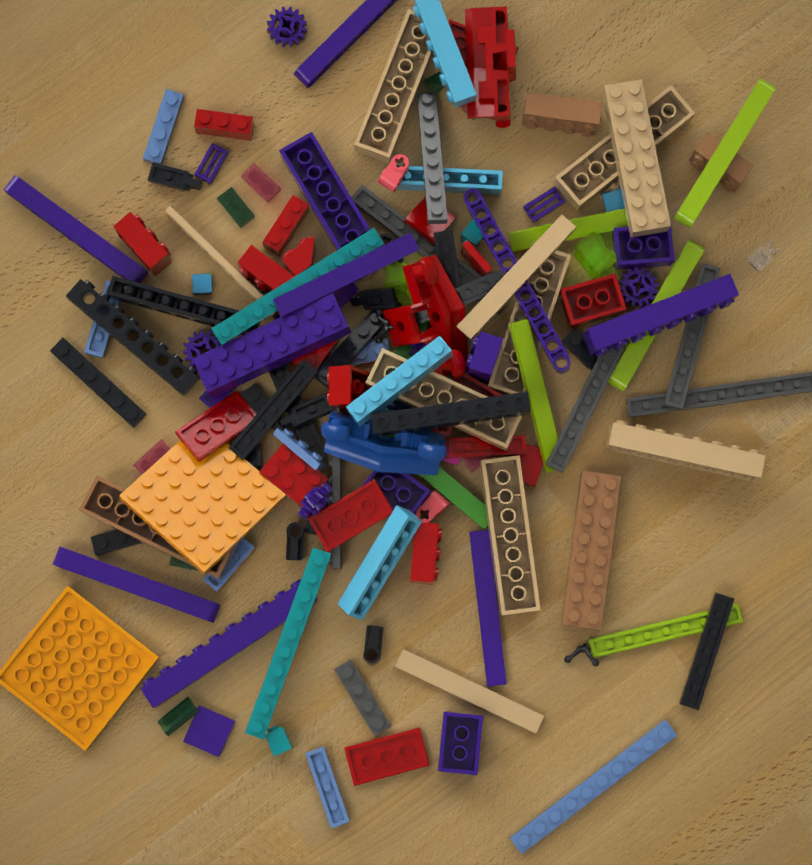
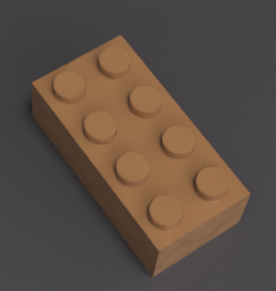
M527 92L522 125L530 129L540 127L546 131L561 130L566 134L576 132L581 133L582 136L591 137L596 135L600 124L602 102Z

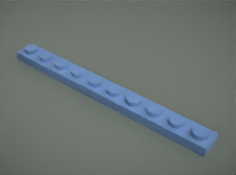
M663 720L509 838L520 853L523 854L678 735L669 723Z

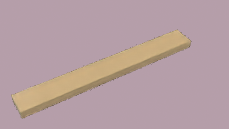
M171 206L165 210L166 215L253 300L256 301L263 297L252 284ZM278 310L270 316L275 318L279 314Z
M561 215L457 325V328L472 340L574 232L576 226Z
M404 649L395 665L398 669L535 734L544 718L542 714Z

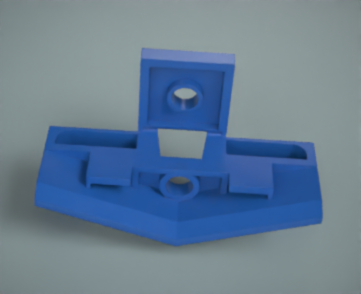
M395 400L379 413L411 409L412 407ZM333 411L330 413L328 422H324L321 427V434L326 438L325 453L377 472L437 475L440 461L446 456V447L443 446L445 434L421 430L396 434L395 438L386 436L375 437L372 418L359 427L351 415Z

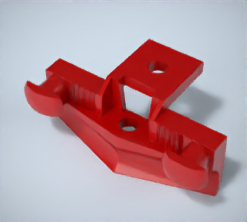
M507 6L465 9L467 72L477 94L476 101L467 103V119L487 118L495 120L496 127L498 128L511 126L509 83L516 80L515 32L514 30H508ZM507 52L508 71L494 70V54Z
M437 255L426 256L421 260L402 267L413 304L382 310L385 320L389 321V325H393V329H389L393 347L422 342L427 346L438 336H441L452 350L453 357L433 372L442 376L453 373L454 378H459L465 374L468 360L467 336L457 328V325L465 318V307ZM427 310L431 327L420 333L414 313Z

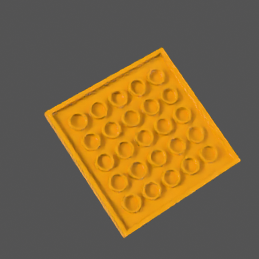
M179 441L120 494L119 499L205 575L285 499L286 494L260 474L246 459L242 460L230 450L229 444H225L198 462L185 445Z
M67 586L0 670V684L84 751H87L156 663L159 656L71 587Z

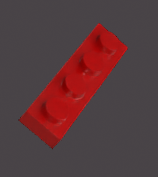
M514 435L507 451L477 437L448 438L449 459L526 455L525 435Z

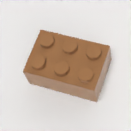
M707 132L689 158L691 165L698 170H704L721 141ZM736 153L719 183H721V186L726 191L734 193L754 165Z

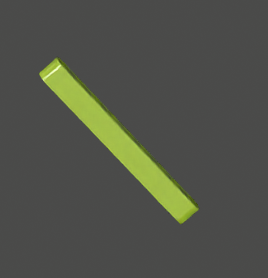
M762 78L758 80L675 215L674 219L691 228L777 87Z
M688 239L652 304L681 292L705 250L703 246ZM647 334L643 340L636 343L630 341L607 383L624 392L656 335L650 337Z

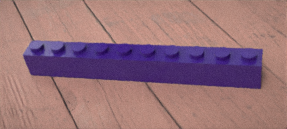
M299 579L291 584V589L287 592L282 590L274 596L275 600L268 603V601H265L259 605V610L254 614L252 612L245 614L241 617L243 621L237 625L234 622L225 628L226 632L222 635L217 633L209 638L210 643L203 646L200 644L192 650L193 654L190 656L184 655L177 659V664L172 668L167 666L159 671L161 675L155 679L152 676L143 682L144 686L140 689L152 708L158 707L285 623L301 580Z

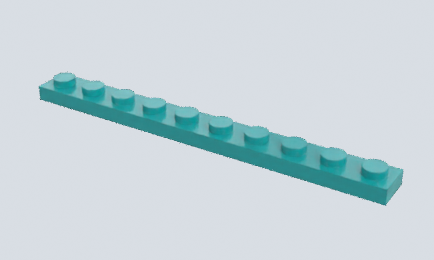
M372 228L211 328L219 343L223 345L276 312L277 308L273 302L274 298L379 248L384 242L375 228Z
M313 548L248 722L246 734L264 740L332 555L316 548Z

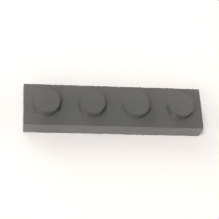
M350 659L334 669L373 735L377 736L390 728L389 721L352 660Z

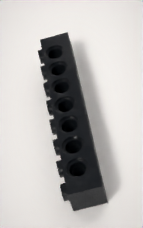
M112 276L107 292L110 299L212 327L239 312V310ZM261 321L240 334L244 335L259 328Z
M80 279L67 293L66 298L182 396H185L199 380L196 376L198 372L191 366L188 368L182 364L183 360L177 354L172 356L167 351L169 348L161 341L157 343L153 340L154 335L147 329L141 330L138 327L139 323L133 317L128 319L123 314L125 311L120 306L110 304L108 302L110 298L103 292L98 294L94 290L95 286L90 281L86 280L84 282ZM88 295L95 297V301L92 304L85 303V298ZM104 307L110 309L107 316L99 314V311ZM117 320L124 321V326L120 329L114 327V323ZM137 332L139 338L136 341L129 340L130 333ZM145 345H153L154 350L151 353H145L143 351ZM162 356L167 357L169 360L164 366L158 364V359ZM175 369L183 371V375L180 378L173 377L172 373Z
M527 391L371 414L374 436L380 437L530 415L531 409Z

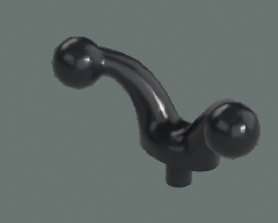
M382 309L376 310L377 319L384 325V329L375 338V342L378 344L383 340L381 336L388 334L389 329H393V325H389V321L381 317L383 314Z
M586 644L578 646L570 656L568 655L564 658L566 663H570L576 655L585 653L593 666L596 667L600 664L598 659L593 658L590 648Z

